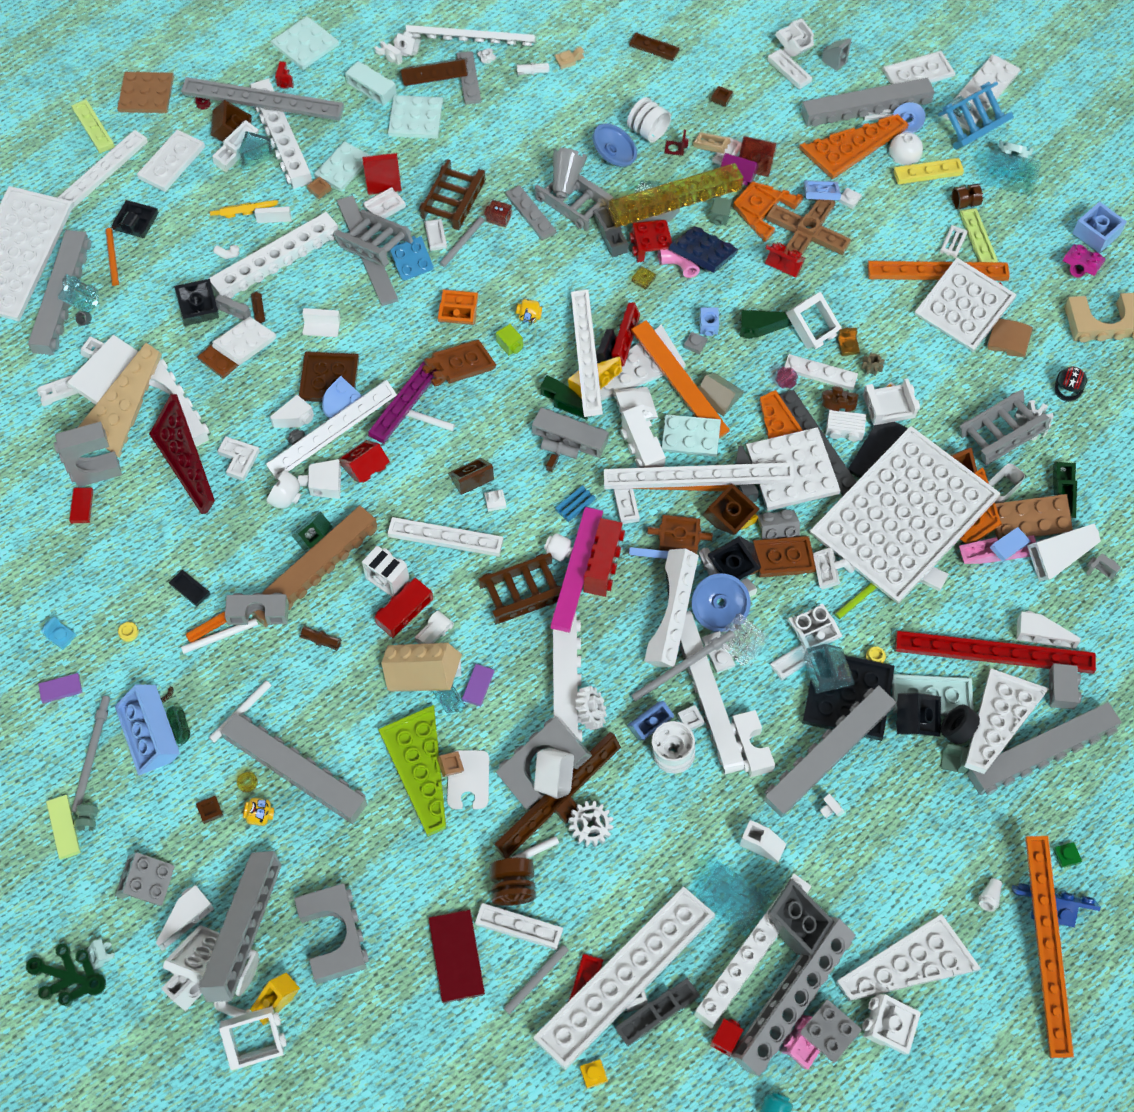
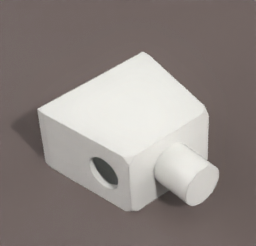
M339 459L310 464L309 475H298L300 487L308 486L310 496L340 499L341 465Z

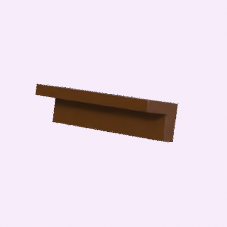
M467 57L403 67L401 69L403 85L408 86L468 76Z

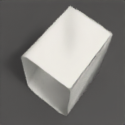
M1014 464L1004 466L988 482L993 487L1005 476L1016 485L1007 495L1000 496L995 503L1005 502L1019 489L1025 477L1024 472Z
M553 748L538 751L534 790L556 799L568 795L572 785L574 755Z

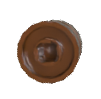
M976 183L967 185V187H954L952 190V201L955 208L958 210L967 208L968 205L969 207L980 206L983 202L981 186Z

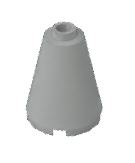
M556 148L554 149L553 192L556 193L557 197L566 198V196H570L586 162L587 156L585 154L580 156L578 155L579 151L567 148H559V151Z

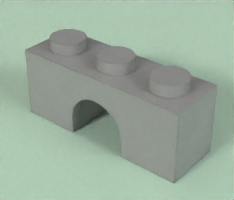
M235 593L226 597L225 618L228 625H248L249 616L258 610L265 612L268 625L288 624L289 601L286 594L273 593L272 595H263L261 593H254L253 595H243Z

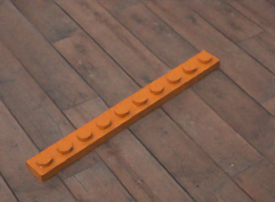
M1026 836L1025 841L1050 1058H1073L1074 1053L1048 836Z

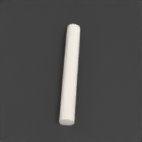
M554 836L510 858L528 859L559 844V841Z

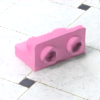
M803 1015L795 1023V1028L791 1034L784 1039L780 1051L783 1054L789 1055L803 1069L808 1070L820 1051L800 1034L801 1030L813 1017Z

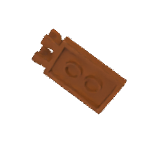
M478 339L433 353L432 358L424 360L426 365L422 369L427 374L436 368L437 371L433 372L435 378L431 380L434 387H436L445 380L450 384L489 372L496 368V363Z
M809 536L753 540L761 569L750 575L758 573L759 578L816 572Z

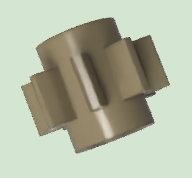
M870 353L868 357L864 356L861 368L867 371V375L870 373L876 376L878 371H883L885 360L881 359L880 354Z

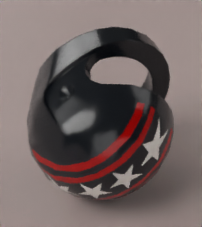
M1070 366L1059 372L1055 382V393L1061 400L1072 402L1082 395L1088 381L1084 371L1079 367ZM1058 384L1065 390L1079 393L1072 397L1065 396L1059 391Z

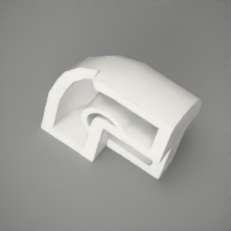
M802 18L791 22L788 27L778 30L775 34L780 43L785 47L782 51L789 57L805 53L814 45V34Z

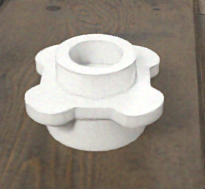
M491 48L477 53L482 63H491L496 59V55L492 53L493 50Z

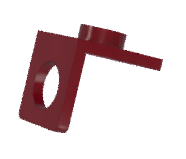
M686 129L683 132L682 142L666 141L665 154L683 156L684 148L688 149L689 138H686ZM672 144L677 145L678 150L670 151L669 146Z

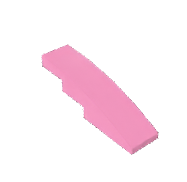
M1034 535L1027 537L1031 541L1029 544L1036 542ZM997 537L960 545L959 549L964 564H983L1001 561L990 549V546L998 541ZM1025 546L1006 560L1031 557L1028 547Z

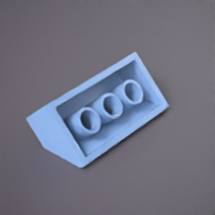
M135 685L115 705V709L139 776L170 764L180 755L156 685Z

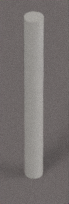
M479 217L442 259L439 263L441 266L446 267L484 222L482 217Z
M562 945L503 1009L510 1015L569 950Z

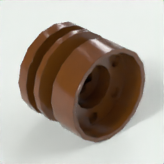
M506 858L490 864V881L496 883L491 886V892L494 893L492 894V903L501 906H515L526 904L536 899L535 883L529 881L534 878V865L531 859Z

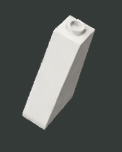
M1094 523L1029 544L1027 547L1039 581H1044L1055 577L1100 543L1101 540L1099 531Z

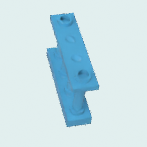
M997 81L992 84L987 82L981 85V90L954 105L950 103L942 107L943 111L938 113L939 117L947 113L958 136V141L952 144L955 150L964 147L1014 118L1012 112L1004 114L995 99L991 88L998 85ZM984 92L996 115L993 121L988 118L979 98V95ZM971 99L983 121V127L981 128L976 126L966 105V102ZM957 107H960L970 128L969 135L963 133L953 112Z

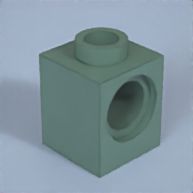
M715 197L710 217L711 223L718 226H727L732 200Z

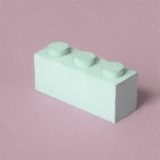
M359 61L345 72L349 85L383 106L394 95H397L396 85L392 80H388L379 72H375L369 66Z

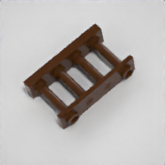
M447 159L445 165L441 166L440 174L427 198L420 205L419 212H421V218L425 220L427 214L431 213L451 220L453 229L460 230L486 181L485 170L478 169L476 175H468L452 170L451 160ZM448 176L471 182L469 187L464 188L445 181ZM444 188L463 194L464 197L463 199L456 200L440 195L439 192ZM436 200L455 206L457 210L450 213L432 207Z
M551 553L540 554L534 559L492 574H484L481 578H478L480 589L487 587L496 607L492 611L495 625L558 602L562 586H557L548 565L552 564ZM541 568L550 590L543 593L539 592L530 571ZM522 574L532 594L531 597L521 599L512 579ZM505 581L514 603L507 606L503 605L494 584Z

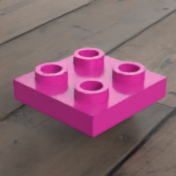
M1074 244L1063 259L1064 262L1071 265L1070 273L1077 278L1082 277L1086 272L1095 276L1106 260L1100 253L1091 252L1085 246ZM1077 265H1081L1083 270L1078 269Z

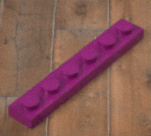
M424 361L368 431L369 437L385 444L432 383L431 380L435 378L433 372L437 371L436 368L432 372L425 374L422 368L426 364Z

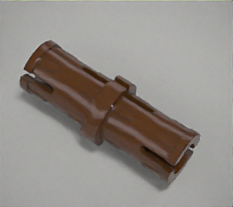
M306 626L301 631L300 638L312 641L318 646L323 645L337 651L341 645L340 638L330 636L325 631H316Z

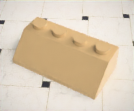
M449 643L388 645L382 660L387 690L392 692L451 690L462 654Z

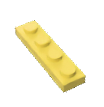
M960 158L894 167L893 172L899 185L961 176L964 173Z

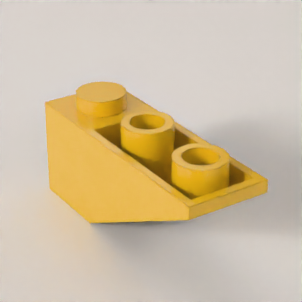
M620 357L597 363L600 389L622 372ZM578 370L568 379L569 388L582 399Z

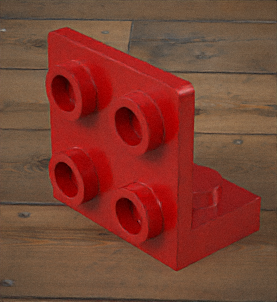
M779 242L766 245L765 249L770 252L765 264L796 278L806 259L801 256L802 253L794 249L792 251L787 250V246Z

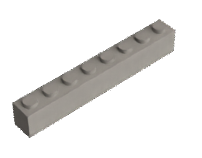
M922 78L803 101L801 114L807 127L818 126L841 120L865 117L871 112L880 114L887 109L895 111L897 107L908 102L927 105L932 103L935 91L929 79Z
M65 231L28 342L32 353L54 355L55 349L59 348V337L64 333L63 324L65 320H68L69 306L73 305V293L78 289L77 281L82 276V265L87 261V250L91 249V240L86 232Z
M879 685L874 690L870 688L863 696L865 699L861 703L857 701L849 709L851 713L847 717L841 716L835 723L837 726L833 730L828 729L821 737L823 740L819 744L815 742L807 750L809 754L805 758L799 757L793 764L795 767L790 772L786 770L779 777L780 782L776 786L772 784L764 792L766 796L763 801L781 818L894 708L897 702Z
M1109 702L999 754L985 774L970 769L967 776L979 795L984 793L990 795L997 791V787L1002 784L1006 787L1016 781L1015 778L1019 776L1022 778L1029 776L1035 768L1042 770L1050 765V761L1055 759L1058 762L1067 757L1066 753L1071 751L1077 753L1087 743L1093 745L1099 742L1104 735H1107V737L1114 735L1118 732L1117 728L1122 722Z
M235 713L220 731L225 740L351 824L356 821L367 806L366 796L357 789L353 791L349 788L347 782L342 779H335L332 777L333 774L326 768H318L311 758H303L297 749L292 746L288 748L277 736L271 737L265 728L260 725L256 727L247 716L243 715L241 717Z
M275 851L251 853L246 863L239 886L233 896L232 904L227 911L225 922L220 929L219 937L213 947V952L206 965L203 978L199 983V990L207 1002L232 1001L282 866Z

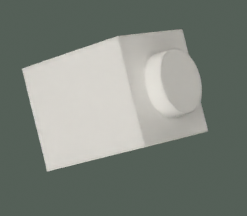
M296 395L271 415L270 420L274 428L302 427L304 424H309L312 421L314 413L312 407L300 396Z

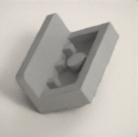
M783 510L776 513L767 512L757 515V521L762 531V540L800 537V521L794 510Z

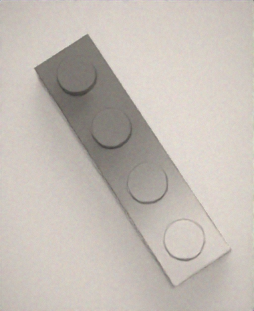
M473 51L457 53V59L467 57L468 60L466 63L468 76L461 77L465 105L481 103Z
M520 185L505 192L506 197L542 241L556 234V229Z

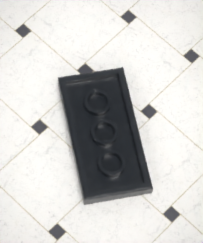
M897 422L874 425L849 466L848 470L850 473L861 478L908 428Z

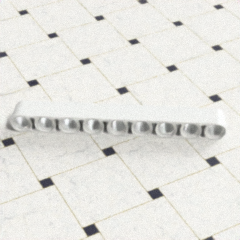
M690 610L686 612L680 640V649L683 658L686 659L704 648ZM706 655L687 669L689 675H692L695 693H698L700 698L698 699L701 710H704L707 728H710L712 733L710 735L712 743L717 748L718 753L716 754L720 765L724 768L723 774L726 775L744 770V762Z

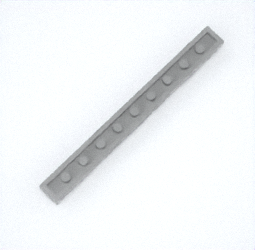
M189 77L185 78L181 90L182 94L186 96L216 101L226 100L229 103L338 121L341 120L344 110L342 102Z

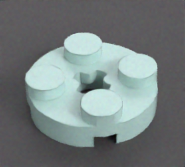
M1000 141L998 148H1001L1000 152L1011 154L1012 151H1015L1017 156L1028 158V155H1032L1033 148H1029L1026 151L1027 147L1007 142L1005 146L1003 141Z

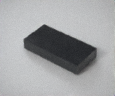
M183 569L169 582V585L196 607L210 595V592Z

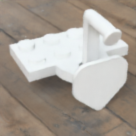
M199 925L165 960L163 968L169 970L172 974L189 978L194 983H200L220 933ZM250 950L249 961L243 969L236 990L237 996L242 995L254 978L259 963L258 952L255 950ZM229 1001L214 1002L216 1010L232 1017L250 1013V1009L243 1010L228 1004Z

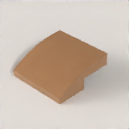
M999 319L992 328L987 347L992 351H1006L1009 356L1025 357L1033 327L1017 321Z

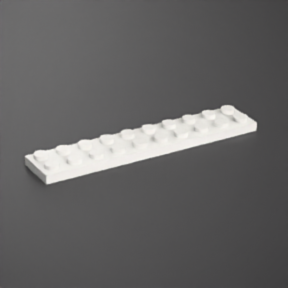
M683 886L533 1037L534 1041L566 1070L715 918V913Z

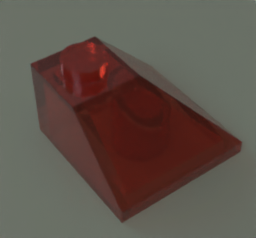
M743 136L739 157L757 162L759 166L756 175L769 177L778 142Z

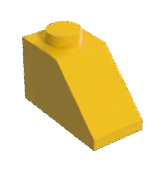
M284 973L267 983L250 1010L254 1012L273 1006L274 1013H279L293 1000L300 987L287 973ZM267 1017L259 1021L265 1025L269 1022V1018Z

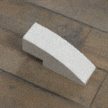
M245 120L223 141L224 145L212 156L213 164L227 172L245 153L259 130Z

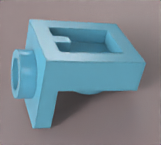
M55 616L47 621L41 630L46 639L62 650L77 636L73 631L61 624Z

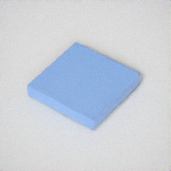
M804 181L806 199H841L838 182Z

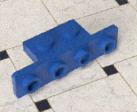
M1019 883L1018 886L1012 885L1014 894L1032 897L1030 885ZM1068 892L1055 893L1059 925L1075 928L1079 907L1096 911L1101 909V906L1094 898L1083 896L1081 899L1074 897L1073 894ZM1033 906L1031 911L1032 919H1034Z

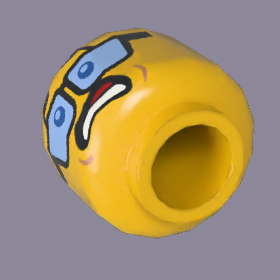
M523 299L521 304L517 303L515 314H519L518 318L520 321L534 324L537 320H540L542 307L538 301Z
M253 797L249 802H245L243 818H246L247 824L265 826L268 820H273L274 808L271 807L268 799Z

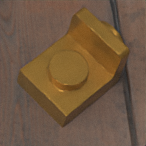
M847 327L839 330L837 341L841 356L860 353L856 338L857 328Z

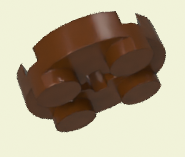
M834 386L832 390L822 392L821 401L822 405L827 409L839 412L841 408L845 409V412H850L857 408L858 394L843 391L842 387Z

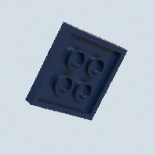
M695 226L672 242L669 248L674 253L713 273L731 260L738 252V248L734 247L731 243L724 242L718 239L717 236L710 235L702 228Z

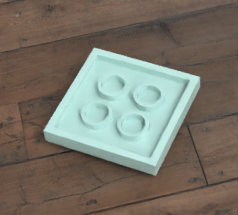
M306 16L271 40V45L304 70L337 47L339 41Z
M394 95L388 135L393 137L438 139L443 98Z

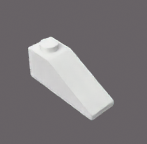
M1025 611L1021 612L1017 619L1016 640L1076 649L1080 643L1078 636L1041 614Z
M196 885L187 888L177 900L156 941V944L162 951L214 910V907Z

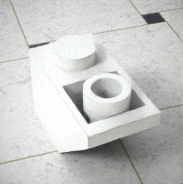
M750 820L741 839L740 846L778 863L786 843L770 828Z

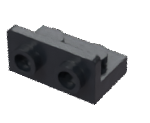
M606 329L604 336L601 338L600 346L596 351L597 363L612 359L611 351L614 349L616 342L613 329Z

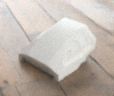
M648 387L613 389V395L617 400L621 419L623 411L642 404L645 408L643 415L646 421L658 418Z
M823 603L812 610H808L806 613H801L799 616H794L787 620L793 627L807 653L843 637L835 620Z

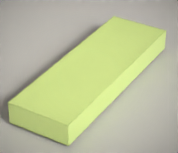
M64 795L46 801L59 859L62 860L80 854L81 850L76 829L74 828L68 796Z

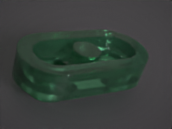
M171 706L167 710L166 715L176 744H185L190 738V730L184 710L181 707Z

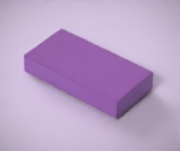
M476 664L462 701L481 707L495 670Z
M78 673L38 684L43 704L83 693Z

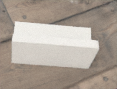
M303 308V335L338 337L341 321L338 310Z

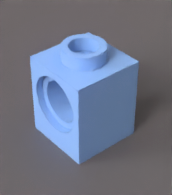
M701 307L699 317L700 334H705L706 336L718 335L719 309Z

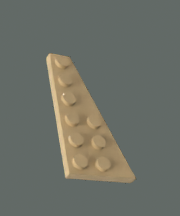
M147 343L143 345L78 426L79 428L101 421L109 447L106 449L110 452L115 451L118 458L122 454L121 451L124 443L126 444L128 441V433L130 428L134 426L143 403L142 398L145 391H148L150 386L148 383L151 376L155 373L162 356L158 350Z

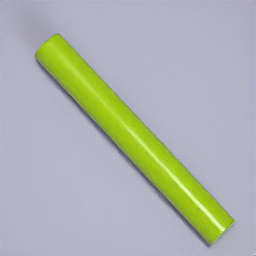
M870 583L834 615L840 620L877 587Z

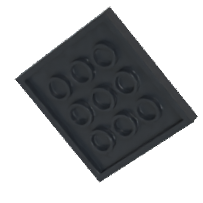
M816 649L802 724L833 730L837 726L835 724L837 720L843 715L847 717L851 713L849 709L857 701L861 703L865 699L863 697L870 688L874 690L879 685L890 695L895 666ZM887 715L864 737L882 741Z

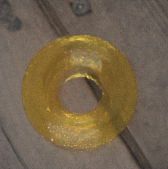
M251 772L242 773L237 779V786L242 792H251L258 785L256 775ZM251 780V784L248 786L244 785V782Z

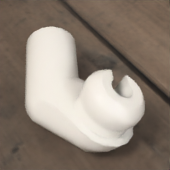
M217 245L213 250L215 254L224 259L235 258L240 254L237 245L230 246L229 250H225Z

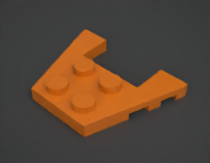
M752 182L733 202V208L760 238L766 242L774 233L775 228L762 220L768 215L774 204L777 205L779 202H782L795 210L803 201L804 196L801 194L796 196L789 194L790 191L774 190L772 186Z
M983 467L974 473L988 483ZM995 502L960 538L961 541L965 544L977 542L1002 525Z

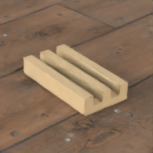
M700 132L693 142V146L698 149L724 154L731 141L727 137Z

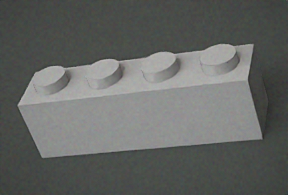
M540 408L532 424V434L555 442L562 441L566 445L579 448V451L597 458L601 457L609 440V432L604 429L590 426L583 421L579 422L567 415L557 414L550 409Z

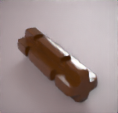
M255 292L251 294L254 319L261 324L265 322L262 295Z

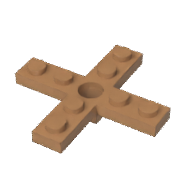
M818 199L810 212L805 214L804 217L774 204L766 217L767 221L795 233L787 244L786 249L791 251L793 249L797 250L802 255L811 241L841 255L844 254L851 243L850 238L822 226L835 207L836 202L833 200Z

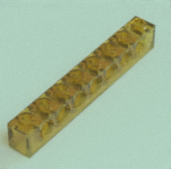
M733 163L610 200L608 203V214L615 227L625 226L629 223L658 216L662 213L674 211L698 202L737 192L742 189L744 177L737 165Z

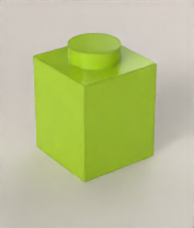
M511 324L496 332V342L508 356L513 353L517 354L522 350L523 337Z

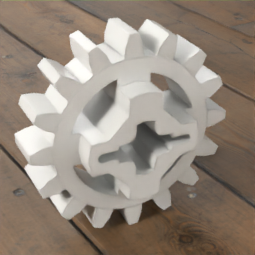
M592 686L580 688L579 692L576 693L578 698L575 701L577 705L576 710H579L578 717L581 719V724H585V728H590V731L602 728L603 724L606 723L604 717H607L601 693H597V688Z
M585 801L584 807L578 804L576 807L577 811L572 810L571 815L573 817L569 818L568 822L573 825L569 826L568 830L574 831L572 838L578 837V844L584 841L586 847L590 843L597 847L598 841L604 844V837H610L611 834L608 831H612L614 826L609 823L613 821V817H607L610 811H603V804L597 807L596 801H594L592 806H589V803ZM600 816L602 817V819H603V821H604V825L601 824V822H600V818H599ZM577 821H578V824L581 825V828H582V831H581V832H580V830L578 829ZM590 821H593L594 825H592L591 828L588 827V823ZM591 834H596V835H598V836H595V837H588V835H591Z

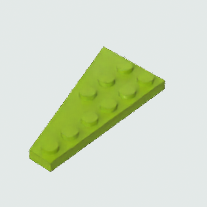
M434 705L378 729L427 837L447 829L441 769L437 759L439 757L435 709Z

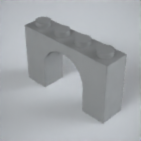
M101 421L55 434L57 441L54 442L57 454L59 453L60 460L64 463L72 483L76 482L78 487L122 475L115 451L91 458L81 457L87 453L109 447L106 432Z
M558 717L547 720L544 724L545 727L541 731L533 733L529 738L530 741L524 746L518 747L514 751V755L510 759L504 760L496 771L498 776L527 810H530L545 795L534 790L535 782L530 774L531 760L538 751L544 748H555L556 750L573 754V768L578 769L592 756L563 720Z
M343 883L294 898L301 923L325 916H333L342 920L347 928L346 938L337 950L309 959L316 984L367 969L366 963L369 962L367 950H362L360 942L364 941L361 929L357 930L355 922L359 921L356 909H351L350 902L354 901L351 889L346 890Z

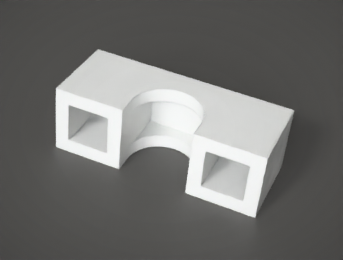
M756 710L732 716L731 727L744 759V772H748L750 778L773 772L775 763L769 746L756 748L750 743V738L760 735L762 730Z

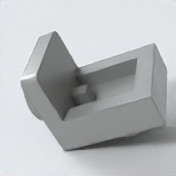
M1101 554L1097 559L1095 557L1091 559L1087 565L1089 569L1086 574L1090 575L1097 569L1112 580L1121 567L1114 560Z

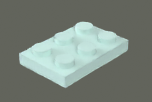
M344 141L314 173V177L318 178L320 176L333 188L342 192L364 168L362 157L371 155Z
M666 415L662 450L665 452L717 457L721 419Z

